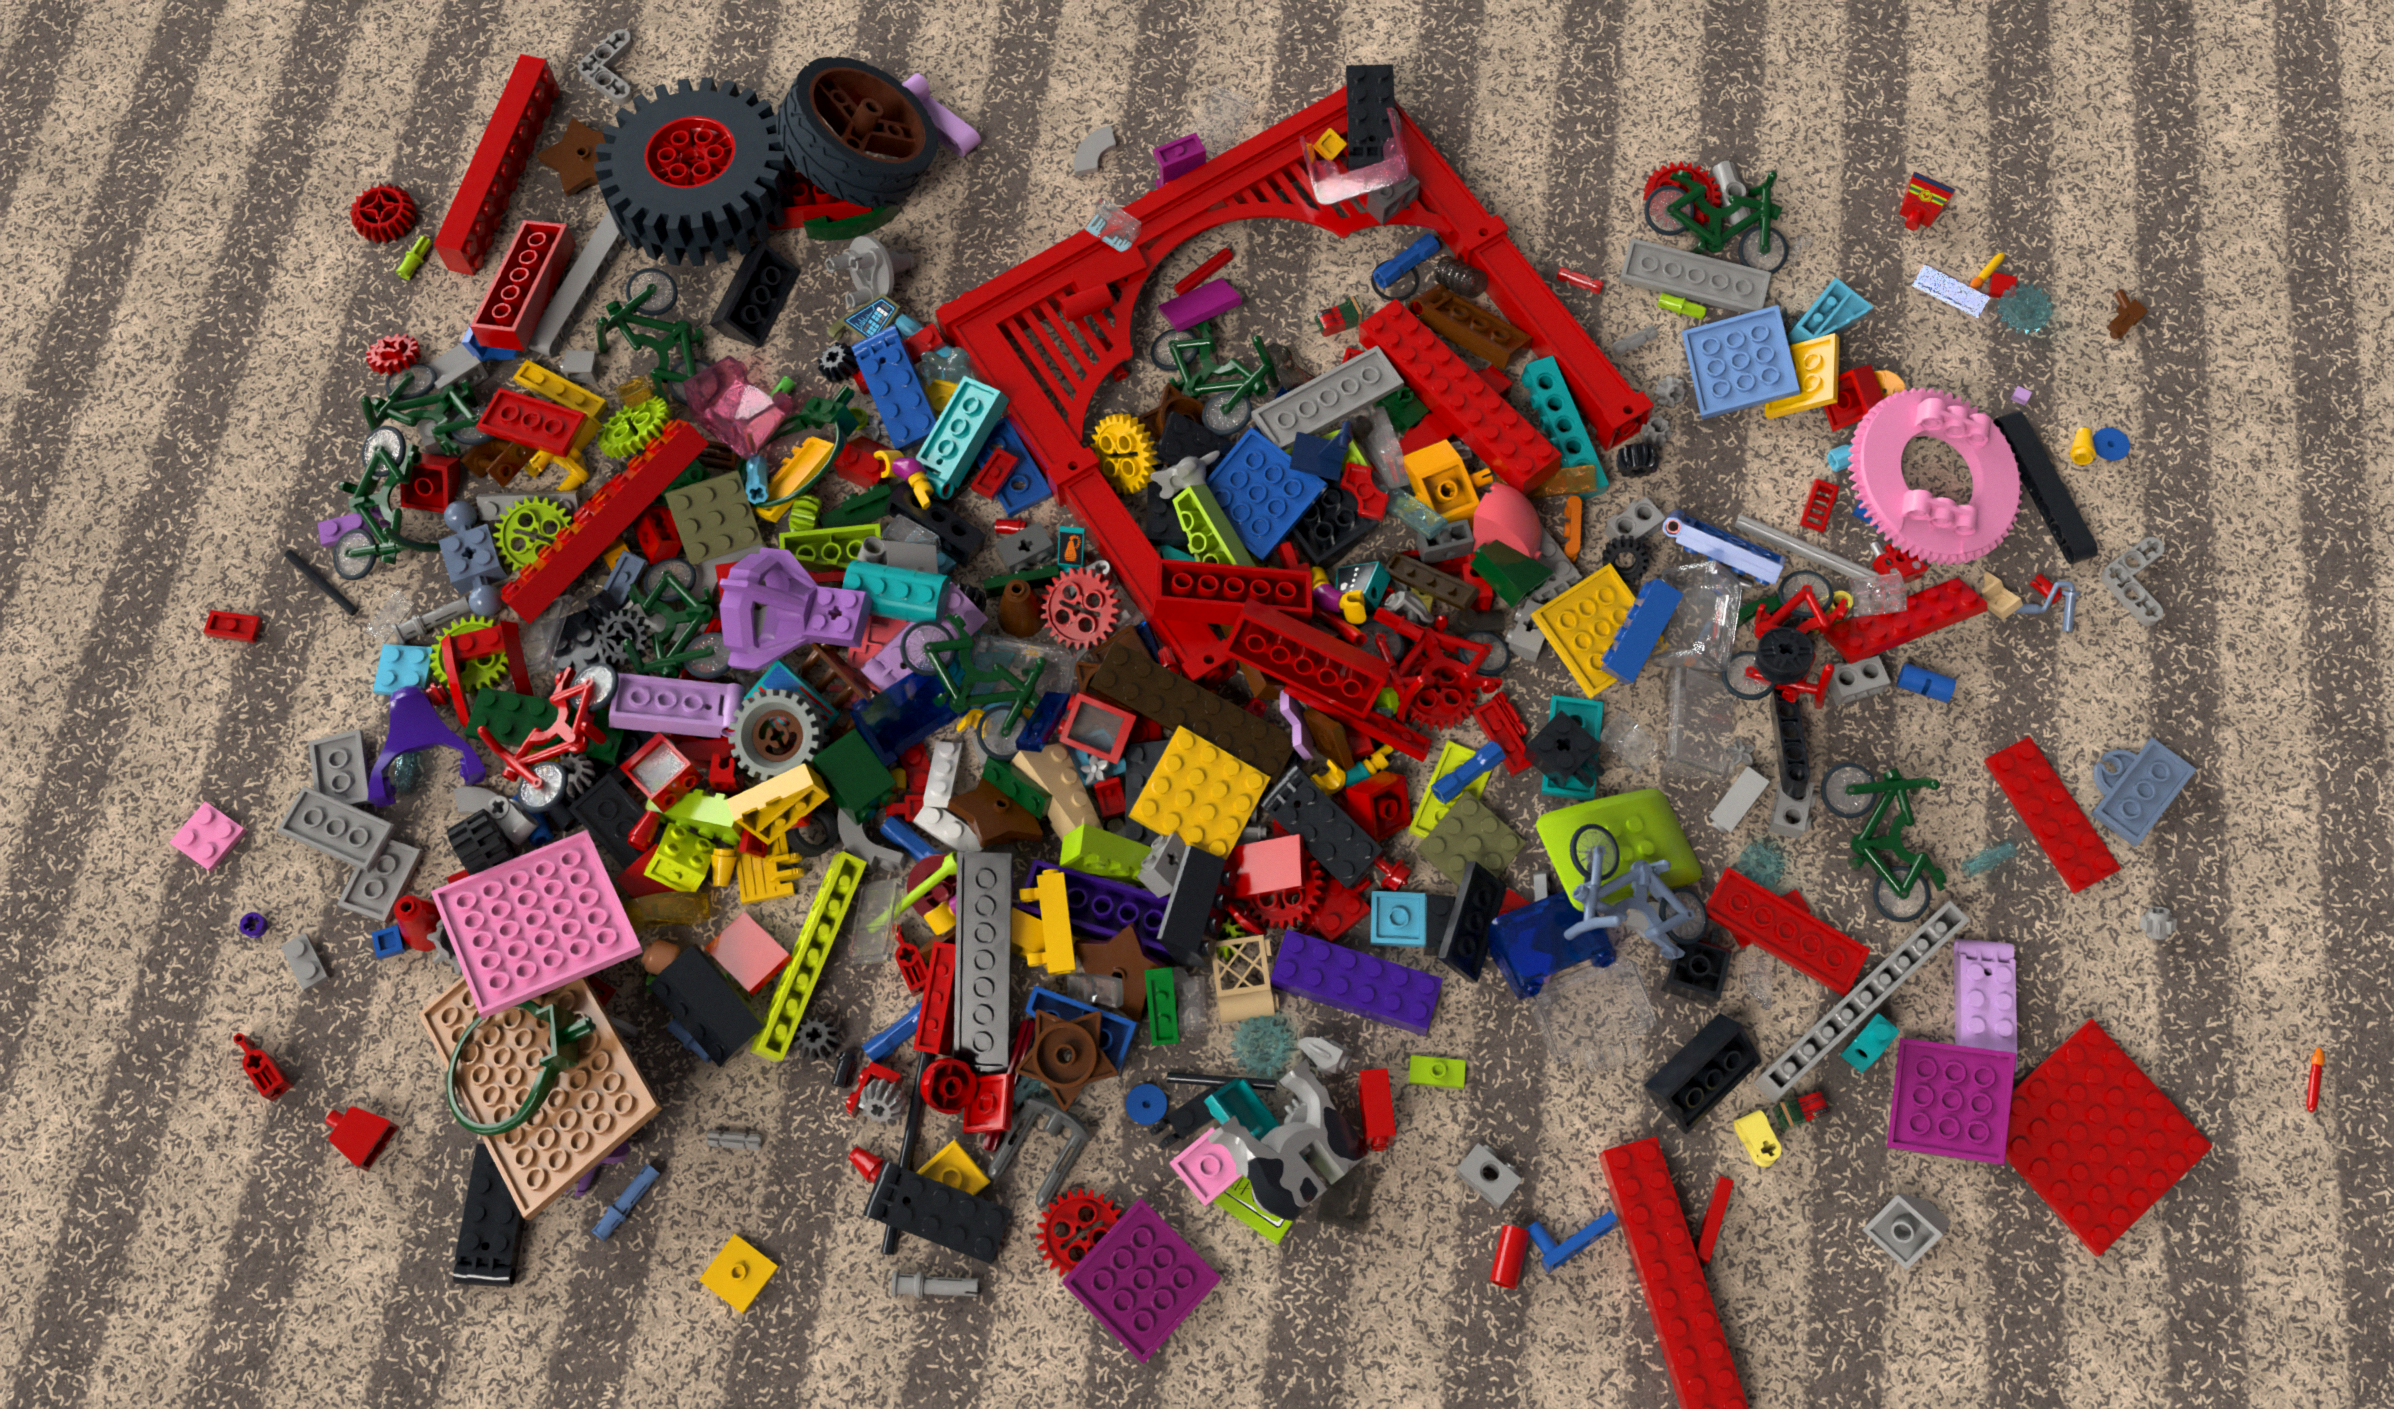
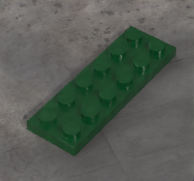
M480 687L464 734L467 738L483 740L479 736L477 729L480 726H486L500 744L521 747L534 728H540L544 732L552 727L557 720L559 711L549 699ZM572 705L567 725L571 728L578 711ZM597 710L592 724L606 735V741L604 744H598L588 736L587 749L584 752L576 753L577 756L582 753L586 755L587 760L617 765L628 729L609 727L610 710ZM558 734L544 745H535L532 750L542 751L566 741ZM571 751L564 753V755L569 756Z

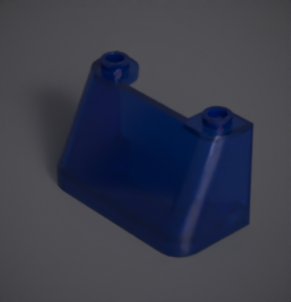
M927 658L916 664L921 670L934 671ZM911 672L868 700L865 697L859 699L851 705L853 710L849 713L859 734L881 763L887 766L897 760L896 756L902 755L905 750L942 726L950 724L958 716L960 718L965 716L971 708L969 706L962 713L952 711L948 704L949 696L946 703L941 707H937L932 700L938 694L946 692L936 675L923 676Z
M1565 890L1503 914L1494 919L1489 926V954L1518 1000L1534 997L1539 994L1545 977L1589 959L1592 965L1598 968H1605L1616 962V950L1606 928H1597L1583 932L1572 940H1567L1564 937V932L1584 920V912L1577 910L1572 905ZM1598 911L1595 912V917H1600Z

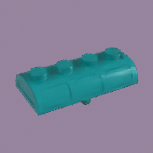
M852 560L847 567L842 589L866 592L873 599L869 612L870 615L914 623L934 621L941 624L952 577Z
M1238 1078L1234 1079L1212 1093L1204 1101L1211 1115L1221 1125L1235 1115L1239 1124L1246 1126L1249 1133L1259 1141L1270 1130L1281 1126L1246 1079L1241 1081Z

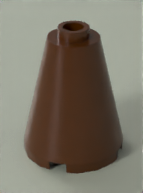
M1022 579L1011 580L1004 589L997 610L998 623L1005 633L1016 636V638L1032 637L1041 631L1047 618L1043 619L1040 617L1046 613V609L1040 608V605L1045 603L1026 581Z

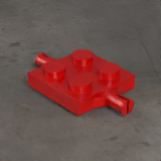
M1333 875L1329 876L1323 881L1326 883V886L1319 888V891L1325 894V897H1317L1316 900L1321 904V907L1313 906L1311 909L1314 911L1315 916L1307 913L1305 915L1307 924L1296 932L1308 936L1315 932L1323 936L1327 942H1336L1371 913V908L1363 901L1360 893L1371 886L1370 881L1366 877L1353 890H1349Z

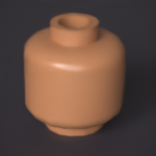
M657 939L653 944L648 943L641 963L645 964L644 968L647 972L658 975L679 957L680 948L675 944Z

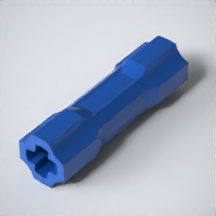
M1425 234L1408 249L1375 269V272L1372 273L1374 280L1378 283L1379 287L1387 288L1397 281L1400 276L1437 253L1440 249L1439 242L1432 234Z
M1492 740L1488 742L1463 765L1431 785L1434 796L1444 805L1449 803L1479 776L1487 771H1491L1506 759L1503 749Z
M896 814L890 816L880 829L881 834L893 844L904 849L918 862L930 855L944 854L940 850L933 848L916 834L911 826Z
M922 1000L914 1005L905 1016L885 1031L877 1033L861 1046L872 1062L879 1064L891 1055L895 1048L916 1033Z

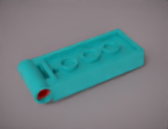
M963 376L916 456V459L923 464L927 471V482H930L934 489L932 494L942 499H948L952 496L954 488L959 487L1009 402V399L1001 391Z

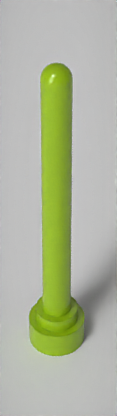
M952 851L947 855L939 870L868 926V931L871 934L877 933L948 875H957V851Z

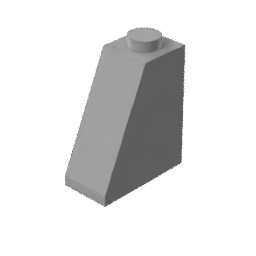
M1747 766L1709 817L1713 819L1711 825L1722 833H1725L1726 830L1733 832L1771 782L1753 768Z

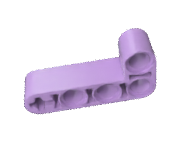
M915 73L902 84L920 100L928 111V115L931 116L936 127L939 142L960 157H964L980 144L981 139L976 130L930 97L929 85L922 75Z

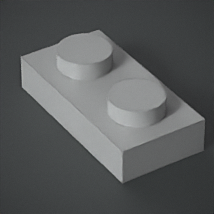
M303 933L281 946L304 992H308L330 979L308 934Z

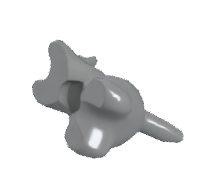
M1216 450L1200 459L1192 456L1185 457L1177 465L1170 468L1164 465L1161 471L1153 472L1150 478L1162 486L1159 494L1160 497L1169 499L1178 491L1186 489L1191 485L1206 484V466L1215 461L1220 452Z

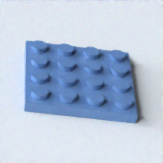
M1779 305L1681 331L1702 420L1800 394Z

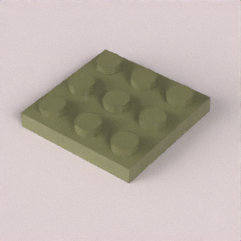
M738 470L665 493L690 564L694 565L763 542Z
M1466 790L1415 850L1459 888L1468 861H1477L1497 878L1526 842Z

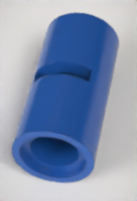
M1904 663L1899 673L1896 687L1948 703L1954 692L1956 679Z

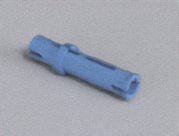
M646 1163L612 1206L609 1205L606 1208L607 1212L591 1232L605 1242L614 1229L621 1222H625L627 1219L626 1215L644 1195L650 1185L660 1176V1173Z

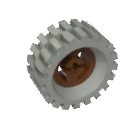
M766 689V692L759 691L752 694L754 699L746 698L741 703L744 706L743 710L736 709L733 715L738 717L737 723L730 722L729 729L735 730V736H728L729 744H735L736 749L731 750L733 757L741 759L737 763L741 769H748L747 774L752 777H759L762 781H768L804 763L810 768H814L812 758L824 750V742L829 743L830 735H824V729L829 728L828 722L821 720V716L824 715L823 711L815 708L814 705L816 703L812 699L805 698L803 694L782 689ZM780 717H785L790 721V725L774 724L776 728H768L771 722ZM780 731L785 733L782 736L783 741L778 740V737L781 735ZM795 743L794 747L784 755H778L772 751L773 747L788 748L787 745Z

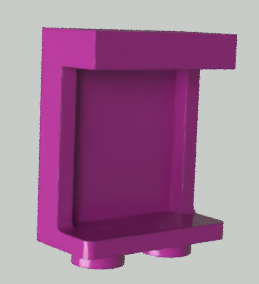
M1196 132L1153 149V156L1159 165L1160 177L1155 180V185L1158 189L1168 181L1175 180L1206 163V149Z

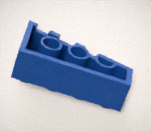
M1658 578L1645 582L1633 605L1627 612L1623 625L1615 633L1613 638L1615 640L1611 648H1608L1601 658L1603 664L1600 670L1625 685L1633 683L1684 594Z
M1035 985L1025 1012L1034 1019L1037 1009L1067 1021L1096 1011L1103 1013L1101 1047L1119 1071L1118 1077L1120 1078L1139 1025L1134 1021Z

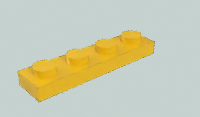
M527 359L513 376L515 383L548 400L555 399L560 406L580 412H588L597 420L608 406L605 399Z

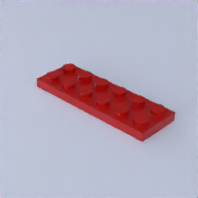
M1957 577L1844 622L1837 623L1831 626L1829 631L1823 634V637L1850 664H1853L1986 612L1988 610V603Z
M2030 736L1983 761L2074 895L2121 870Z
M1729 867L1724 869L1705 904L1709 919L1843 997L1848 995L1871 950Z

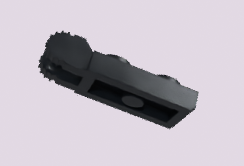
M1213 1086L1167 1115L1166 1119H1163L1149 1129L1152 1136L1160 1134L1170 1125L1176 1133L1164 1138L1160 1142L1159 1147L1161 1150H1165L1180 1139L1181 1141L1216 1119L1211 1115L1209 1108L1204 1103L1205 1099L1216 1092Z

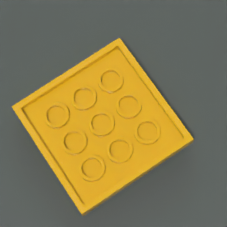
M1611 563L1530 615L1589 699L1618 681L1600 670L1603 664L1601 658L1605 651L1611 648L1615 640L1613 639L1615 633L1623 625L1626 614L1636 599ZM1662 634L1646 661L1670 646Z
M1179 725L1128 817L1163 837L1175 832L1186 845H1192L1227 860L1271 777Z

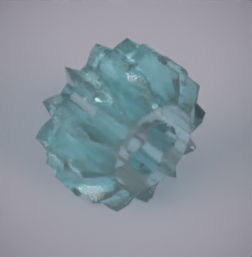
M1762 842L1758 843L1756 848L1753 845H1749L1746 848V852H1741L1739 855L1741 861L1738 862L1737 868L1743 870L1741 875L1749 877L1750 880L1757 882L1760 886L1764 887L1767 884L1771 887L1774 885L1775 880H1779L1782 876L1780 870L1784 868V863L1778 861L1781 853L1773 854V845L1769 846L1767 850L1764 849ZM1757 862H1761V863H1762L1761 866L1764 865L1765 868H1764V869L1759 868V867H1760V864L1757 866L1756 863H1757Z

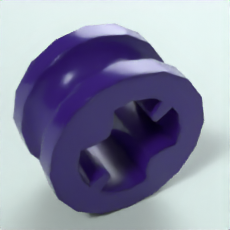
M251 912L242 917L239 927L241 932L248 937L259 938L267 931L268 922L260 914ZM253 920L258 922L255 925L256 929L254 931L249 928L252 926L251 922Z

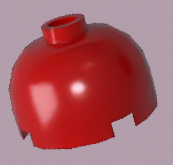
M943 1058L934 1061L923 1072L920 1081V1092L924 1102L933 1110L943 1114L960 1113L963 1111L960 1109L964 1108L966 1104H970L974 1099L977 1090L975 1073H972L966 1062L954 1058Z

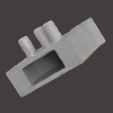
M870 536L863 541L857 556V560L938 574L936 545L885 541L878 537Z

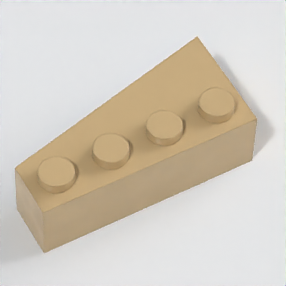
M1064 743L1024 749L1017 753L1010 762V765L1053 795L1047 816L1052 821L1051 827L1062 842L1064 835L1083 823L1103 830Z

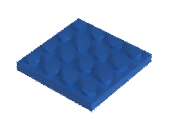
M1250 427L1205 482L1245 549L1264 563L1328 488V484L1316 475L1289 469L1291 456Z

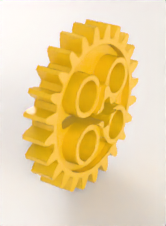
M1123 413L1110 415L1106 419L1100 420V425L1095 426L1097 433L1092 434V438L1096 442L1090 444V446L1095 449L1094 454L1100 461L1101 474L1104 475L1107 483L1110 482V487L1112 489L1116 488L1118 494L1124 492L1127 495L1148 487L1147 483L1152 482L1150 475L1156 472L1152 465L1158 462L1152 456L1157 454V451L1151 449L1155 442L1148 440L1151 433H1144L1143 431L1145 424L1138 425L1137 417L1131 419L1130 414L1123 415ZM1116 452H1117L1118 454L1128 453V452H1138V454H1134V455H1130V454H1122V455H1118V456H1110V455H1109V454L1116 453Z

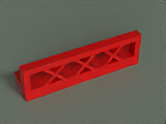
M936 941L933 943L913 1050L946 1056L951 1054L955 1012V944Z

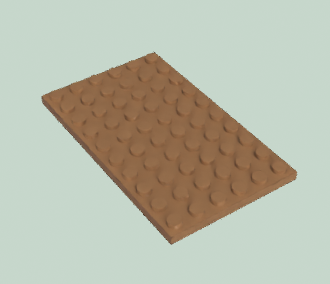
M464 975L418 1013L447 1071L451 1056L459 1039L468 1026L479 1016ZM586 976L530 999L543 1007L555 1004L574 1013L575 1022L586 1017L592 1018V1023L596 1024V1030H593V1033L577 1039L579 1064L558 1074L545 1102L525 1123L503 1134L481 1135L523 1218L529 1221L662 1110L660 1103ZM511 1007L485 1018L473 1030L461 1049L462 1052L455 1072V1087L473 1122L479 1124L498 1123L508 1119L522 1107L533 1087L538 1071L543 1072L544 1066L539 1064V1059L552 1054L548 1022L535 1018L524 1008Z

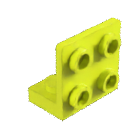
M668 823L658 849L646 867L644 875L692 898L706 876L711 863V854H713L716 845L705 838L687 831L681 826Z

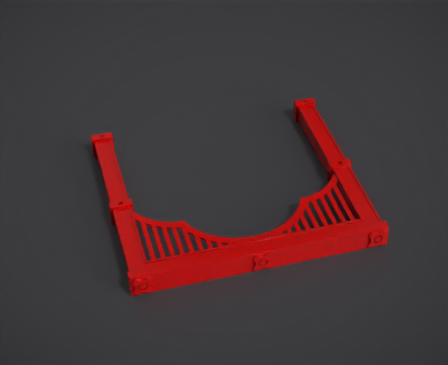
M1346 85L1333 94L1179 178L1168 181L1157 190L1148 192L1144 197L1103 218L1107 225L1098 236L1085 228L972 291L964 292L959 298L942 304L939 309L935 310L940 334L944 341L950 346L956 347L979 382L1001 391L1009 399L1002 415L1008 418L1023 445L1047 478L1049 488L1052 491V497L1059 507L1065 505L1079 526L1085 528L1086 536L1102 559L1109 563L1111 572L1116 575L1118 582L1163 647L1167 646L1173 651L1176 663L1181 667L1182 677L1206 690L1214 688L1236 674V659L1222 653L1226 639L1219 641L1207 623L1153 619L1154 573L1157 558H1161L1101 474L1100 461L1089 446L1083 449L1081 446L1084 420L1089 404L1104 379L1119 364L1133 357V350L1130 345L1131 319L1136 300L1144 283L1155 267L1171 251L1203 231L1222 224L1256 218H1280L1305 222L1333 232L1342 239L1348 238L1351 233L1363 229L1383 226L1368 211L1361 214L1324 169L1323 165L1329 162L1312 147L1329 128L1347 143ZM1395 100L1397 171L1405 167L1420 182L1418 199L1408 205L1410 209H1403L1383 225L1420 226L1433 229L1440 235L1455 254V265L1457 266L1464 261L1463 275L1466 276L1470 273L1510 324L1533 337L1530 348L1539 360L1554 356L1573 402L1597 430L1595 439L1606 452L1640 433L1642 424L1647 425L1654 404L1643 391L1636 394L1510 241L1507 237L1508 226L1498 214L1494 217L1488 214ZM1346 145L1329 164L1366 209L1368 194L1353 175L1348 174V169L1338 158L1343 154L1348 158V145ZM1312 171L1315 173L1349 217L1340 218L1307 176L1308 173ZM1374 173L1361 174L1372 189L1381 184ZM1382 173V174L1386 177V179H1388V178H1389L1390 176H1392L1394 173ZM1298 180L1320 210L1310 208L1291 183ZM1282 189L1293 204L1283 203L1275 192ZM1265 197H1266V199L1269 201V202H1260V200L1263 199V198H1265ZM1117 235L1123 240L1128 235L1127 240L1131 242L1128 249L1137 245L1147 265V269L1130 276L1127 282L1123 279L1114 283L1121 293L1119 302L1111 294L1113 306L1108 307L1115 316L1114 328L1101 311L1090 314L1113 345L1112 349L1109 352L1106 351L1083 318L1072 321L1100 359L1093 365L1056 314L1061 310L1059 300L1078 293L1071 278V273L1121 252L1102 240L1103 238L1108 236L1112 239ZM1048 319L1087 375L1083 381L1080 380L1040 324L1042 320ZM1032 329L1074 388L1076 394L1073 401L1023 332L1024 330ZM1015 338L1068 413L1067 424L1009 344L1008 339ZM1618 430L1622 436H1619L1616 431Z

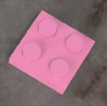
M205 801L169 843L212 873L245 835L247 830Z
M1213 1127L1169 1163L1205 1208L1244 1176L1242 1174L1237 1175L1236 1163L1228 1149L1221 1144H1213L1207 1139L1215 1131Z

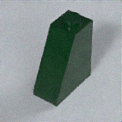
M1497 539L1489 545L1486 543L1482 544L1474 552L1476 557L1470 564L1511 608H1514L1542 588L1554 573L1550 568Z

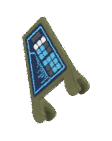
M881 294L837 320L829 327L827 334L835 340H839L847 327L862 339H865L889 327L902 307L884 294Z

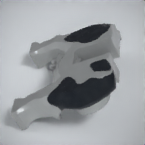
M1307 1059L1279 1081L1284 1087L1293 1091L1300 1101L1299 1103L1296 1099L1292 1100L1293 1109L1290 1105L1285 1106L1288 1114L1284 1119V1125L1273 1128L1259 1141L1249 1133L1246 1126L1239 1124L1238 1119L1234 1115L1207 1137L1211 1143L1221 1144L1228 1149L1236 1163L1237 1175L1242 1174L1250 1180L1253 1199L1257 1206L1268 1214L1289 1221H1294L1315 1199L1327 1190L1302 1158L1304 1155L1307 1154L1331 1185L1368 1155L1366 1146L1356 1129L1336 1110L1330 1101L1327 1089L1319 1083L1315 1074L1310 1072V1065Z

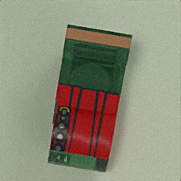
M1355 296L1347 298L1343 304L1332 307V309L1320 311L1316 314L1314 320L1322 336L1327 337L1359 326L1363 322V311Z
M1822 1091L1795 1100L1778 1103L1772 1109L1782 1132L1811 1123L1813 1120L1831 1113Z

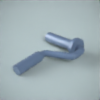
M2057 581L2053 585L2043 606L2023 603V606L2014 613H2043L2048 610L2058 588L2068 587V590H2062V595H2066L2062 631L2072 632L2076 596H2081V591H2076L2074 584L2070 581Z

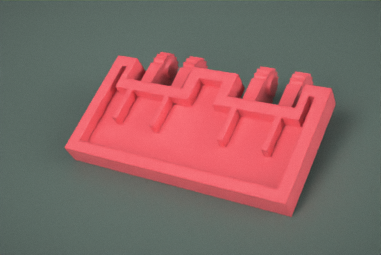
M869 614L861 647H849L846 663L852 669H857L856 673L871 689L878 691L883 697L882 701L888 706L886 710L870 709L869 713L889 716L892 702L860 669L907 621ZM836 684L830 685L829 691L840 693L844 687ZM853 692L852 697H849L841 708L857 710L863 703V700Z

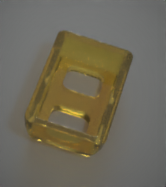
M640 375L614 388L622 403L629 409L653 397L651 385L644 375Z

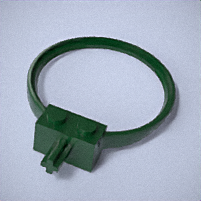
M844 385L833 400L813 396L806 402L805 407L799 414L778 422L764 432L750 446L737 468L744 488L747 475L746 463L750 457H756L770 442L788 434L807 429L808 425H813L817 430H820L825 423H833L836 427L834 428L836 443L831 456L823 468L808 483L782 498L756 504L749 501L752 507L767 508L787 503L812 488L829 471L843 452L847 437L860 424L846 407L854 397L855 391Z
M527 1000L513 1006L524 1008L535 1018L549 1023L552 1054L539 1059V1064L544 1066L543 1072L538 1071L526 1101L514 1115L498 1123L479 1124L467 1118L461 1110L455 1094V1072L462 1052L461 1049L473 1030L484 1020L479 1015L459 1039L448 1067L446 1080L447 1099L456 1120L465 1129L486 1136L503 1134L525 1123L545 1102L558 1074L579 1064L577 1039L593 1033V1030H596V1024L592 1023L591 1017L575 1022L574 1013L555 1004L543 1007L532 1000Z

